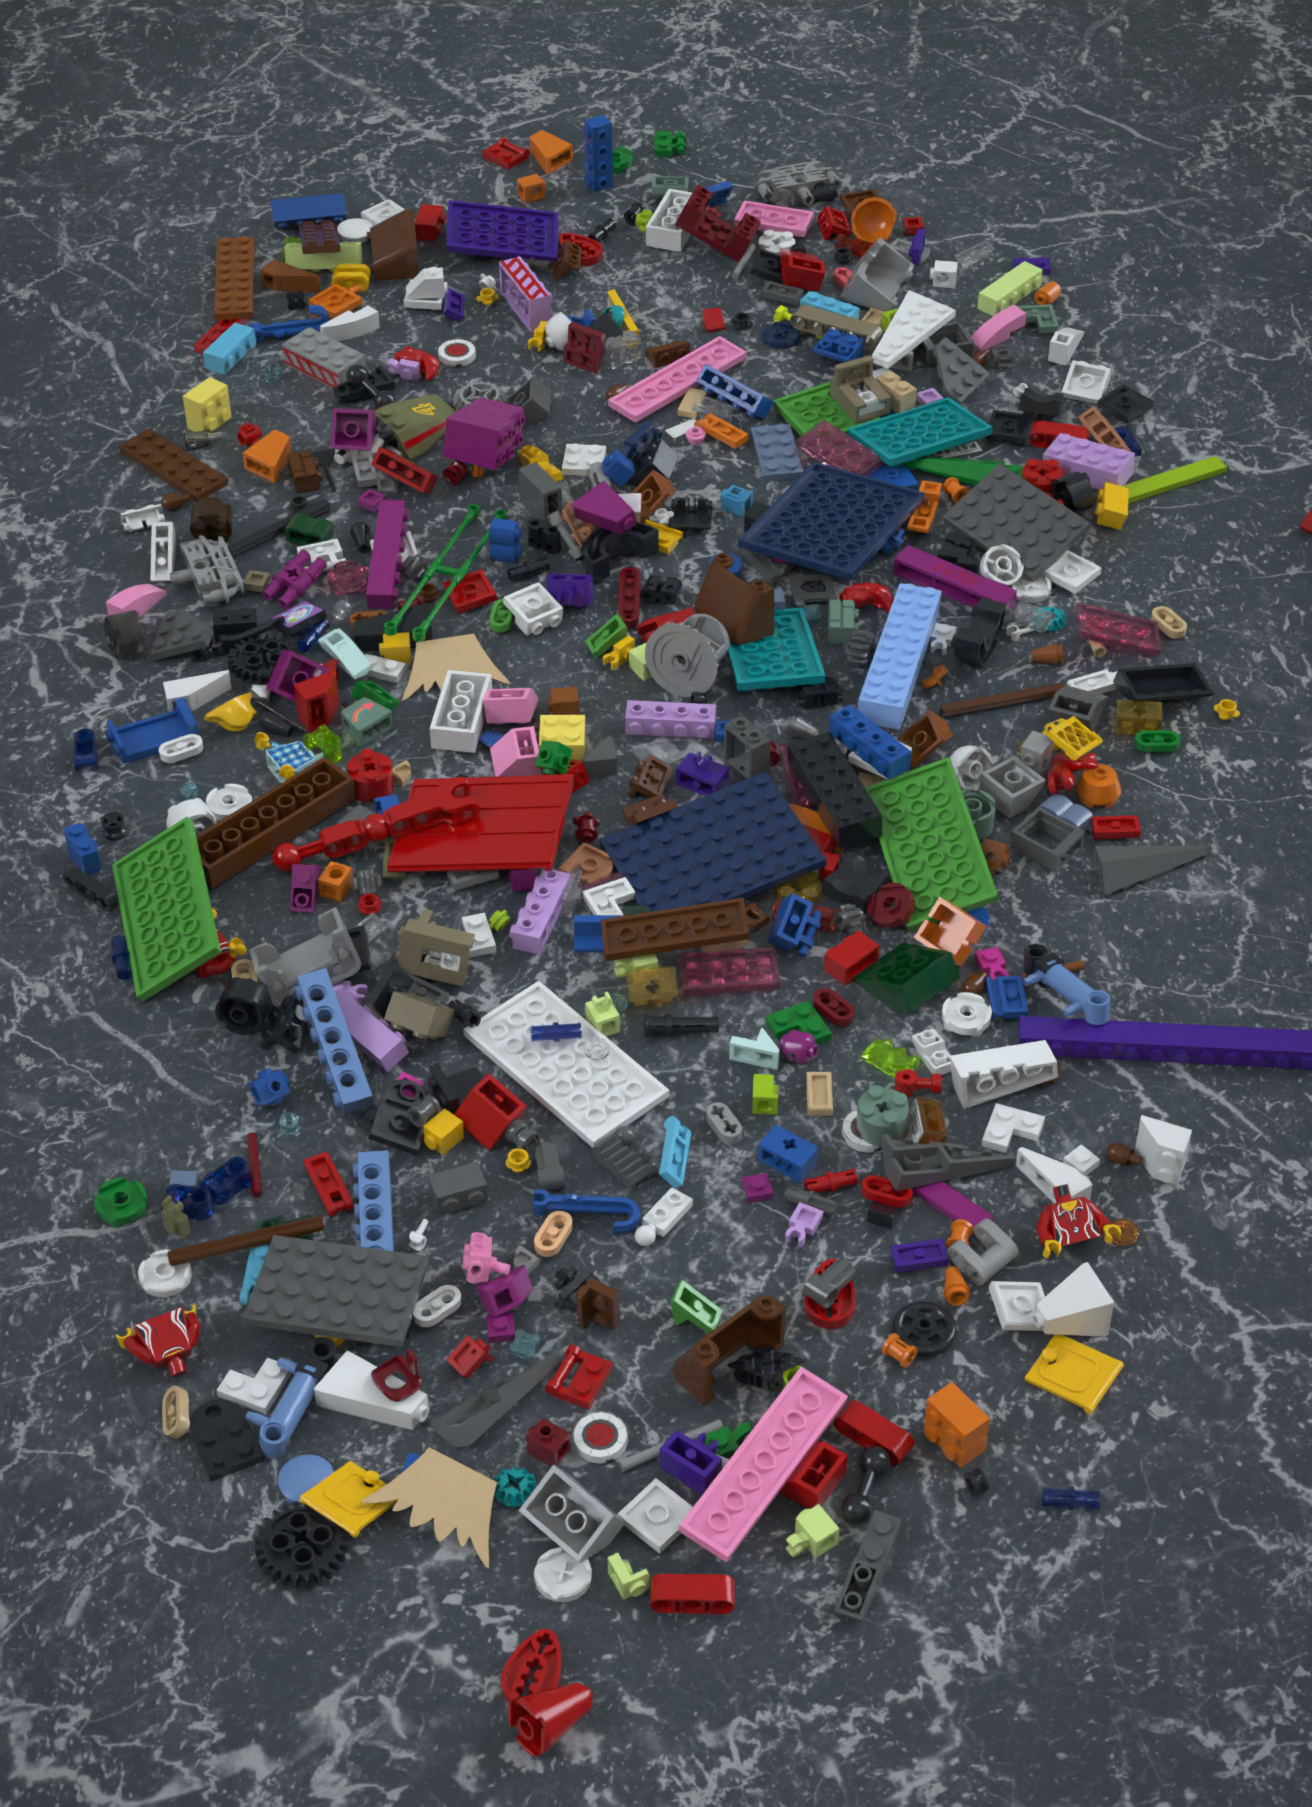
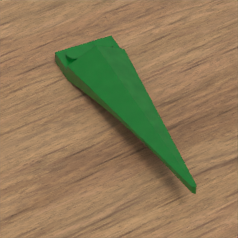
M862 453L863 459L883 462L873 454ZM919 457L914 461L899 464L948 478L954 477L958 481L972 486H976L999 463L1022 477V469L1024 467L1015 464L1005 465V461Z

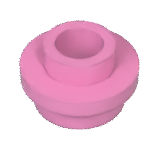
M692 427L686 431V438L690 444L698 445L705 439L706 433L700 427Z

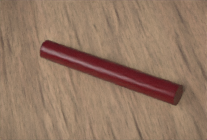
M250 1132L247 1134L251 1189L252 1196L259 1198L262 1196L257 1134Z

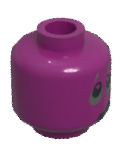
M792 1030L782 1037L780 1052L785 1060L806 1065L817 1056L818 1045L812 1034Z

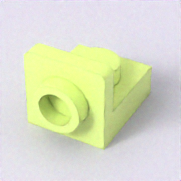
M619 1553L608 1557V1574L623 1600L631 1596H640L649 1589V1573L647 1569L633 1574L630 1564L627 1561L623 1562Z

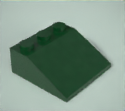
M902 942L855 975L853 980L891 1009L910 1014L917 1011L918 1007L926 1001L932 1000L937 993L950 987L960 976L952 952Z

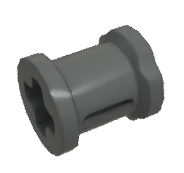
M427 1095L419 1105L410 1107L407 1114L409 1120L415 1126L421 1128L429 1118L441 1112V1107L436 1098Z

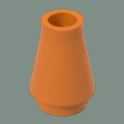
M952 1266L945 1270L944 1298L953 1306L963 1305L968 1301L970 1289L961 1275L960 1269Z

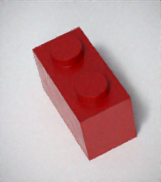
M421 204L414 222L416 240L437 241L439 234H442L443 224H446V213H443V206Z
M858 930L825 953L824 971L845 986L853 980L855 975L878 960L879 945Z

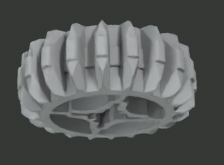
M474 381L471 384L466 383V386L462 385L460 389L456 390L453 398L456 412L479 397L507 403L505 391L502 390V387L497 386L496 383L491 384L490 381L486 383L483 381Z

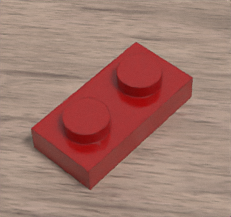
M1137 815L1096 816L1091 819L1094 839L1140 838L1141 829Z

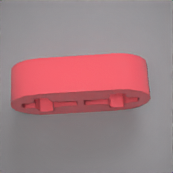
M837 268L834 270L833 280L844 289L852 272L847 268Z

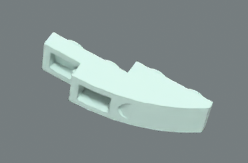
M340 628L334 629L318 639L320 646L333 658L338 659V665L352 678H362L367 675L368 671L373 669L371 663L361 650Z

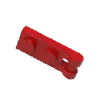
M328 1152L303 1160L304 1168L329 1218L336 1216L337 1212L344 1209L346 1212L354 1209L351 1196ZM340 1197L341 1200L336 1202L332 1201V1199Z

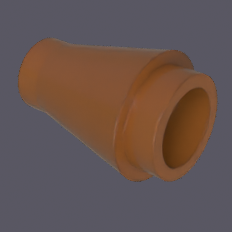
M1056 643L1039 649H1032L1033 662L1055 665L1063 663V645H1057Z

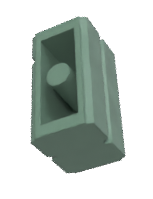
M841 600L829 601V644H840V642L842 644H849V638L853 631L859 630V623H855L859 619V609H855V602L853 600H843L842 602Z

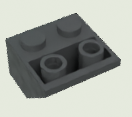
M1067 685L1056 691L1048 708L1050 721L1053 722L1061 718L1067 720L1075 716L1089 730L1094 732L1109 697Z

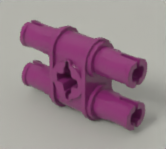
M301 549L295 558L284 564L285 566L278 574L273 575L272 582L262 591L263 597L272 602L282 590H286L278 599V602L282 608L288 609L297 598L305 595V592L312 584L317 582V577L327 567L326 561L321 557H317L308 568H303L311 560V555L306 550Z

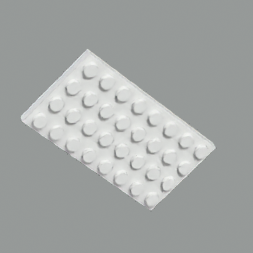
M537 981L483 1016L477 1027L473 1025L474 1028L468 1026L463 1029L464 1036L592 1148L612 1134H615L619 1127L629 1125L669 1097L668 1088L540 981Z

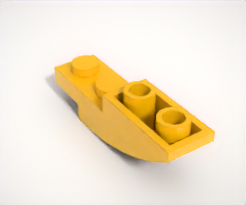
M526 445L522 447L523 449L517 450V455L523 467L537 462L557 483L563 480L562 471L550 464L548 455L536 446Z

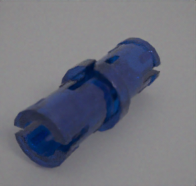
M325 618L305 630L304 636L297 642V645H300L298 649L302 652L309 651L315 642L317 643L322 634L330 627V624H327L329 621Z
M122 935L115 936L111 941L113 949L112 961L116 965L117 977L120 980H127L132 977L130 952L127 949L126 938Z
M553 1022L552 1025H531V1041L553 1040L554 1042H559L560 1039H581L582 1031H579L581 1023L559 1024L558 1022Z
M1043 1487L1042 1506L1068 1507V1510H1074V1507L1100 1509V1491L1074 1490V1487H1068V1489Z

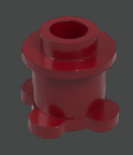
M590 812L573 818V824L577 825L575 832L577 840L590 843L597 839L598 832L595 827L600 826L599 819H595Z

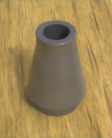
M792 716L786 732L790 733L792 737L806 739L819 735L821 730L801 716Z

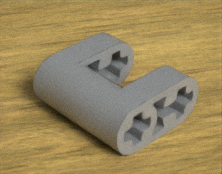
M984 1218L973 1229L976 1238L988 1249L979 1256L969 1245L961 1240H957L947 1249V1255L952 1263L978 1286H982L1019 1255L1018 1247L1014 1241L993 1221Z

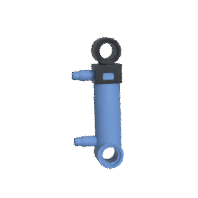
M1030 944L1025 947L1023 971L1028 977L1024 978V985L1028 986L1037 983L1044 989L1051 987L1072 1003L1063 1009L1062 1013L1064 1016L1082 1011L1085 1020L1090 1024L1102 1025L1108 1022L1110 1014V996L1108 993L1094 990L1064 967V960L1054 952L1048 955L1046 946Z
M317 1337L313 1339L308 1346V1355L303 1354L298 1363L288 1359H278L277 1366L295 1375L270 1418L259 1413L247 1412L245 1418L261 1427L259 1431V1448L266 1458H279L286 1452L287 1442L315 1395L314 1388L334 1366L336 1348L333 1341L329 1338ZM270 1438H276V1439H278V1440L272 1441V1440H269V1439H270Z

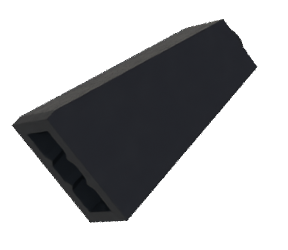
M430 603L408 608L397 626V633L409 632L410 649H416L417 641L413 640L412 631L414 628L419 627L430 615ZM400 610L354 621L353 631H349L350 639L361 652L380 651L379 643H383V634H385L384 623L391 621ZM432 624L426 631L424 641L432 640Z

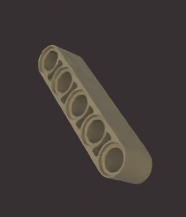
M800 305L790 318V323L795 329L822 337L829 329H834L864 338L865 349H873L883 336L882 329L876 324L808 305Z

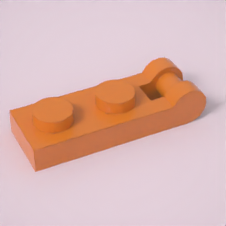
M711 413L705 415L703 420L699 419L694 423V427H700L708 435L734 449L748 441V433Z

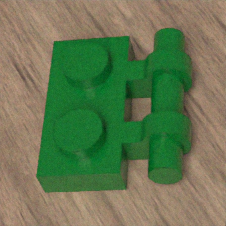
M679 130L676 135H672V132L667 131L654 132L655 157H672V153L683 155L686 150V136L684 132Z

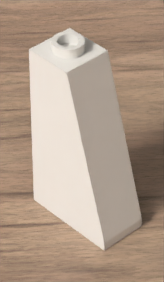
M348 1350L314 1388L316 1405L322 1408L411 1430L419 1422H423L429 1413L428 1396L420 1390L399 1402L388 1399L372 1381L371 1372L377 1366ZM389 1375L385 1380L386 1385L393 1389L400 1388L406 1383L393 1375Z

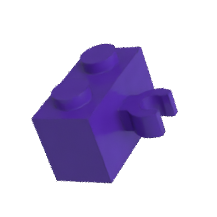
M551 573L546 580L547 591L562 607L574 605L575 608H586L593 600L592 575Z
M700 751L697 754L690 752L676 768V785L703 796L709 795L729 785V767L714 762L710 755L707 758L701 757Z
M676 1430L660 1448V1468L703 1495L722 1470V1458L715 1454L718 1450V1441H713L711 1445H704L706 1442L705 1433H701L697 1437L696 1442Z

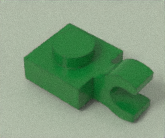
M749 1422L740 1424L732 1432L726 1426L706 1434L704 1445H711L713 1441L717 1440L718 1450L715 1454L729 1458L734 1455L753 1429Z

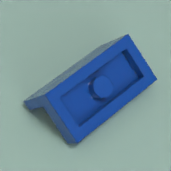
M574 915V952L604 953L601 919L620 917L622 915Z

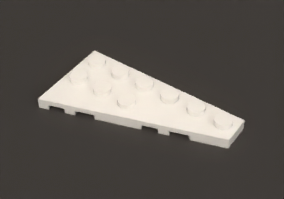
M909 290L872 355L873 363L888 369L953 319L956 310Z

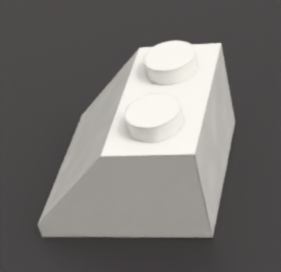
M1142 1115L1135 1153L1143 1157L1142 1163L1152 1178L1178 1185L1186 1164L1192 1130Z

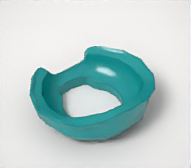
M613 305L605 309L602 314L605 312L608 315L611 309L613 312L611 320L620 328L625 315L624 309L619 305Z

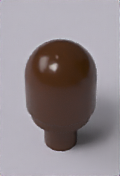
M984 349L982 352L978 351L971 358L983 367L987 363L990 351L988 349Z
M622 384L609 388L605 394L607 401L628 389V386Z
M175 492L166 494L161 499V505L165 510L179 509L182 507V503L190 502L188 494L180 495Z
M982 971L979 974L970 975L962 984V993L967 992L979 995L985 988L986 977H988L987 973Z
M1119 1142L1110 1144L1106 1151L1110 1161L1122 1166H1128L1129 1163L1140 1166L1143 1159L1142 1156L1134 1154V1150L1130 1146Z

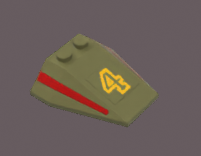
M436 394L384 405L373 410L376 413V429L380 422L388 425L392 430L391 435L398 440V451L411 462L427 454L445 435L446 418L456 412Z

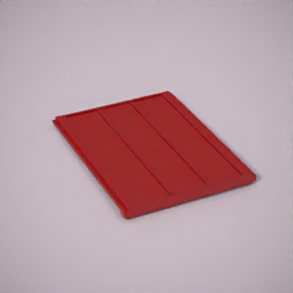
M574 774L466 777L471 786L469 797L474 798L480 807L478 817L460 825L443 822L406 835L396 836L387 865L388 872L543 869L544 871H552L574 785ZM453 778L414 779L407 801L433 793L442 782ZM458 787L455 791L461 790L463 787ZM467 808L462 811L467 812L470 811L472 808Z

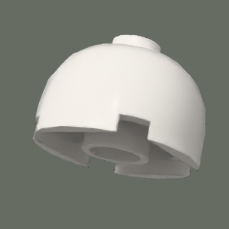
M562 312L555 314L548 321L545 327L547 336L545 341L550 348L555 347L557 350L564 352V345L568 342V325L571 321Z
M1001 544L1000 546L991 547L983 555L980 562V573L983 577L1008 587L1022 576L1024 567L1023 564L1021 565L1020 554L1013 547Z
M967 745L958 748L950 757L961 789L979 790L981 773L990 769V765L993 766L991 754L981 747Z

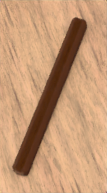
M1060 682L940 705L939 710L942 717L1046 699L1054 697L1056 691L1065 687V685Z
M319 1215L168 1251V1261L170 1266H175L271 1243L273 1235L292 1238L323 1231L324 1222L322 1216Z

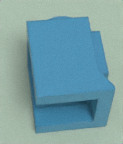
M734 485L728 490L724 489L720 495V500L722 501L721 510L744 517L745 506L750 508L753 505V490L747 491Z

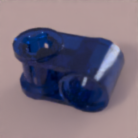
M80 729L74 735L73 759L75 770L83 767L99 768L95 734L91 729Z
M242 1157L229 1159L214 1171L206 1174L200 1182V1188L204 1192H208L217 1205L227 1203L232 1197L247 1189L251 1184L247 1161Z
M171 1184L167 1187V1197L169 1195L172 1196L175 1204L179 1201L183 1203L184 1209L182 1213L187 1215L188 1219L206 1220L213 1215L214 1205L207 1187Z

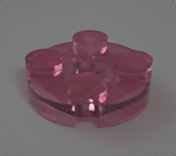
M341 561L334 565V569L331 571L329 569L327 572L328 584L336 595L341 596L367 590L369 569L364 564L362 567L357 565V561Z

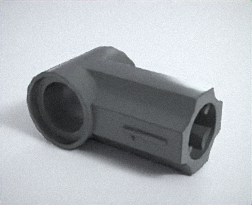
M542 1142L538 1147H535L536 1164L538 1167L536 1169L538 1188L546 1191L565 1189L563 1166H560L557 1145H553L551 1142Z
M837 1259L821 1275L817 1273L812 1275L806 1282L803 1293L826 1309L837 1299L839 1291L856 1277V1270L847 1259Z

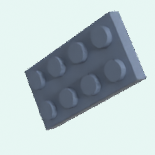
M790 424L751 427L750 434L763 482L798 479L802 475L803 469Z

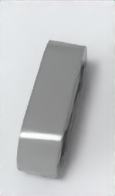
M716 1102L710 1104L707 1108L706 1120L718 1138L727 1145L740 1142L742 1126L731 1110L723 1103Z

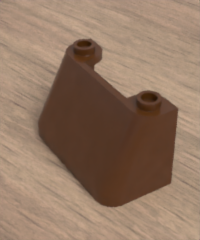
M405 209L370 228V232H367V243H371L373 262H369L371 274H374L375 281L415 278L419 274L413 209Z
M720 553L715 556L711 561L695 601V613L707 614L717 619L726 629L729 640L735 644H747L774 634V588L762 580H757L747 585L728 570L733 566V558L730 555Z
M772 1296L758 1297L681 1355L673 1365L674 1379L700 1404L706 1406L714 1400V1392L711 1386L715 1383V1376L710 1372L745 1345L754 1353L761 1347H772L775 1351H779L784 1347L786 1307Z

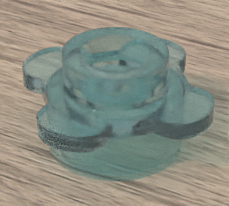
M519 1329L515 1332V1340L510 1343L509 1349L519 1357L531 1358L535 1355V1347L540 1343V1337L537 1334L531 1335Z

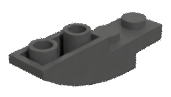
M874 1510L857 1557H854L834 1609L835 1613L859 1622L864 1620L893 1553L892 1549L902 1525V1519Z

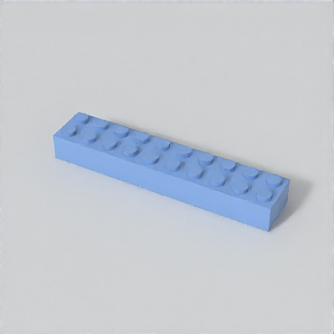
M899 584L858 700L857 710L878 726L901 729L939 614L941 590H935L931 587H918L913 584Z

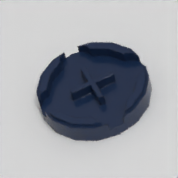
M775 322L774 325L769 326L768 324L762 330V340L764 344L771 348H792L800 341V330L795 329L788 322Z

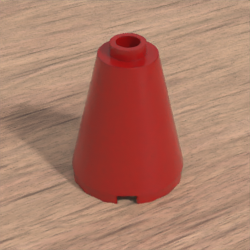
M575 1682L518 1697L508 1704V1722L511 1728L516 1726L520 1735L515 1738L527 1753L532 1756L542 1755L554 1746L591 1709L593 1696L587 1686Z

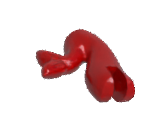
M692 607L677 612L656 616L638 624L636 630L639 635H643L641 638L642 642L647 643L648 638L657 628L673 622L675 624L682 623L688 617L694 615L695 612Z
M1065 753L1055 754L1052 757L1050 770L1047 775L1049 791L1052 794H1058L1061 789L1070 791L1075 783L1074 772L1083 769L1094 770L1099 767L1096 761V754L1089 753L1077 760H1072Z

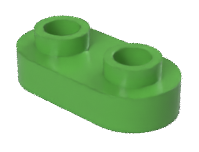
M499 599L494 603L489 618L490 629L497 633L508 631L514 618V614L504 605V599Z

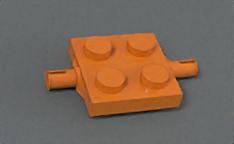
M334 284L308 299L309 305L323 306L328 312L329 317L334 319L348 310H354L362 304V297L355 294L361 291V287L359 284H355L350 288Z

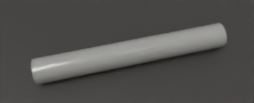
M749 244L731 275L733 279H738L756 249L754 244Z

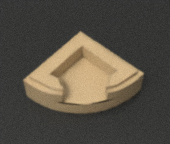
M407 760L393 767V779L402 787L406 786L411 779V768Z

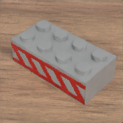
M310 327L282 344L284 364L331 388L348 381L346 374L352 365L359 364L366 368V357L364 354Z

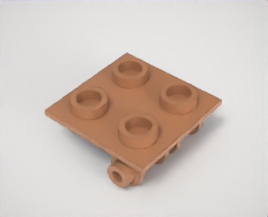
M571 499L561 510L562 518L567 525L569 524L573 540L579 543L580 547H583L587 537L598 526L577 519L573 513L571 506L573 501Z

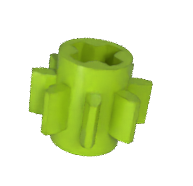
M643 209V212L638 213L636 216V227H639V230L643 233H646V225L654 214L652 210Z

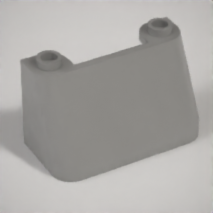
M879 237L858 261L840 297L846 302L867 308H874L885 312L893 310L898 305L895 295L902 282H908L912 277L913 273L911 271L914 264Z
M336 907L320 916L318 924L322 934L294 948L278 954L273 945L263 943L249 950L255 972L260 982L268 986V992L274 1006L278 1007L287 995L291 996L295 992L294 987L298 986L297 976L326 968L333 985L359 971L361 967L359 955Z

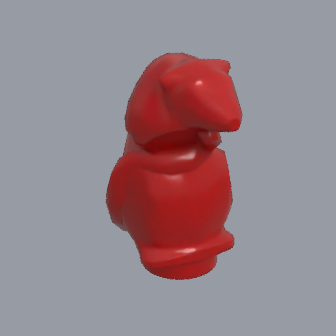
M406 346L402 351L395 353L394 359L398 362L401 359L419 362L421 373L425 374V380H431L438 376L440 362L433 355L410 346Z
M864 582L846 587L843 593H840L839 599L841 602L843 600H853L855 602V609H861L869 603L876 608L884 609L889 614L894 596L891 595L886 586Z

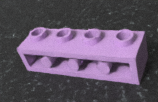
M627 700L625 735L714 739L716 725L715 704Z
M553 869L552 871L543 870L541 875L536 877L534 889L528 893L526 905L520 909L518 921L510 929L509 936L512 938L513 949L538 955L541 954L571 892L570 873Z
M339 988L335 994L354 1045L388 1073L409 1053L404 1044L406 1039L400 1032H392L390 1030L391 1027L383 1018L378 1020L374 1017V1012L367 1005L362 1007L359 1004L360 1001L353 993L349 992L347 994Z

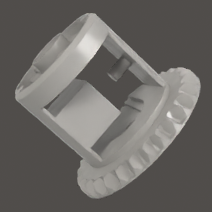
M707 614L691 615L679 624L674 622L665 624L657 628L650 635L646 643L645 660L648 670L653 679L671 694L691 697L692 692L705 693L715 682L718 674V663L728 653L730 645L729 636L724 626L717 619ZM678 655L685 658L684 665L678 662Z

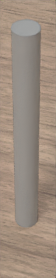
M718 1419L684 1435L697 1441V1437L701 1433L708 1434L721 1429L723 1424ZM665 1442L619 1461L621 1470L624 1472L659 1457L660 1448Z

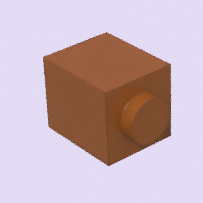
M577 686L550 689L551 698H547V710L552 711V715H579Z

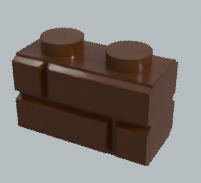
M309 450L301 451L299 454L298 452L289 453L287 455L288 468L296 492L299 494L305 493L307 490H319L320 481H323L317 457L313 458Z

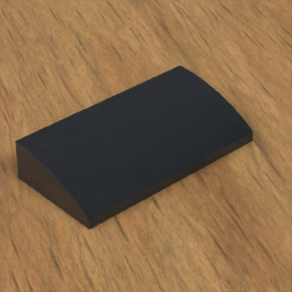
M1196 663L1118 668L1113 680L1118 690L1133 702L1210 697L1213 695V691Z

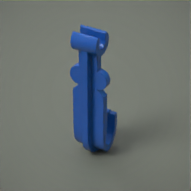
M309 305L310 315H320L321 317L285 323L274 322L272 325L264 326L254 322L250 324V327L254 328L256 342H261L264 337L275 336L281 338L285 335H297L308 327L320 332V326L329 321L328 312L323 306Z
M543 1189L534 1191L533 1213L539 1216L547 1214L548 1211L626 1214L630 1216L631 1219L627 1221L614 1222V1234H627L634 1231L641 1218L640 1208L629 1198L577 1196L575 1194L549 1195Z

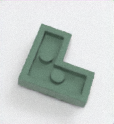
M1052 304L1017 306L1026 313L1025 324L1036 323L1039 333L1050 334L1058 331L1059 325Z

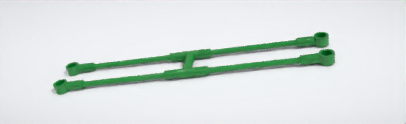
M472 504L468 506V513L464 517L463 523L441 554L434 559L424 573L423 579L399 613L395 614L391 621L384 623V633L386 635L393 636L397 634V626L401 622L402 616L426 582L430 581L435 573L454 576L450 586L427 619L412 631L414 641L421 642L425 640L426 631L430 627L431 621L453 589L462 581L471 568V563L489 539L488 530L460 569L441 565L444 557L465 527L474 518L480 516L479 505ZM495 511V518L507 520V511Z

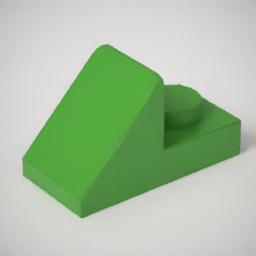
M617 613L586 640L592 654L597 658L613 644L615 645L626 637L627 627L621 616Z
M683 1280L679 1281L671 1300L675 1325L677 1326L689 1320L709 1334L716 1329L723 1310Z

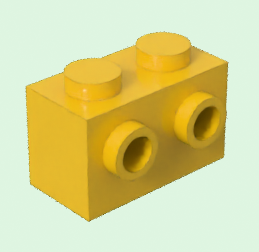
M1105 482L1103 488L1098 489L1096 494L1098 504L1095 509L1097 524L1121 530L1128 516L1129 488Z

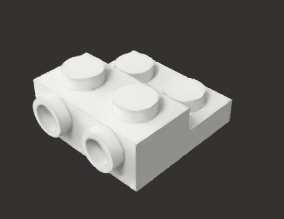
M1073 360L1061 393H1064L1065 398L1097 404L1108 387L1111 378V368Z
M539 582L504 597V605L514 614L515 623L526 635L532 633L538 635L544 628L548 626L556 627L562 621L563 607Z

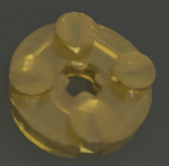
M812 871L776 886L775 897L778 902L779 899L782 901L794 893L812 903L816 901L818 903L822 896V884L818 879L817 873Z

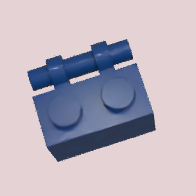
M794 893L790 894L782 900L766 942L786 952L799 944L798 954L806 957L808 950L813 947L814 934L820 928L822 913L814 910L810 916L813 903ZM806 925L807 929L805 931V934L803 935L802 933Z

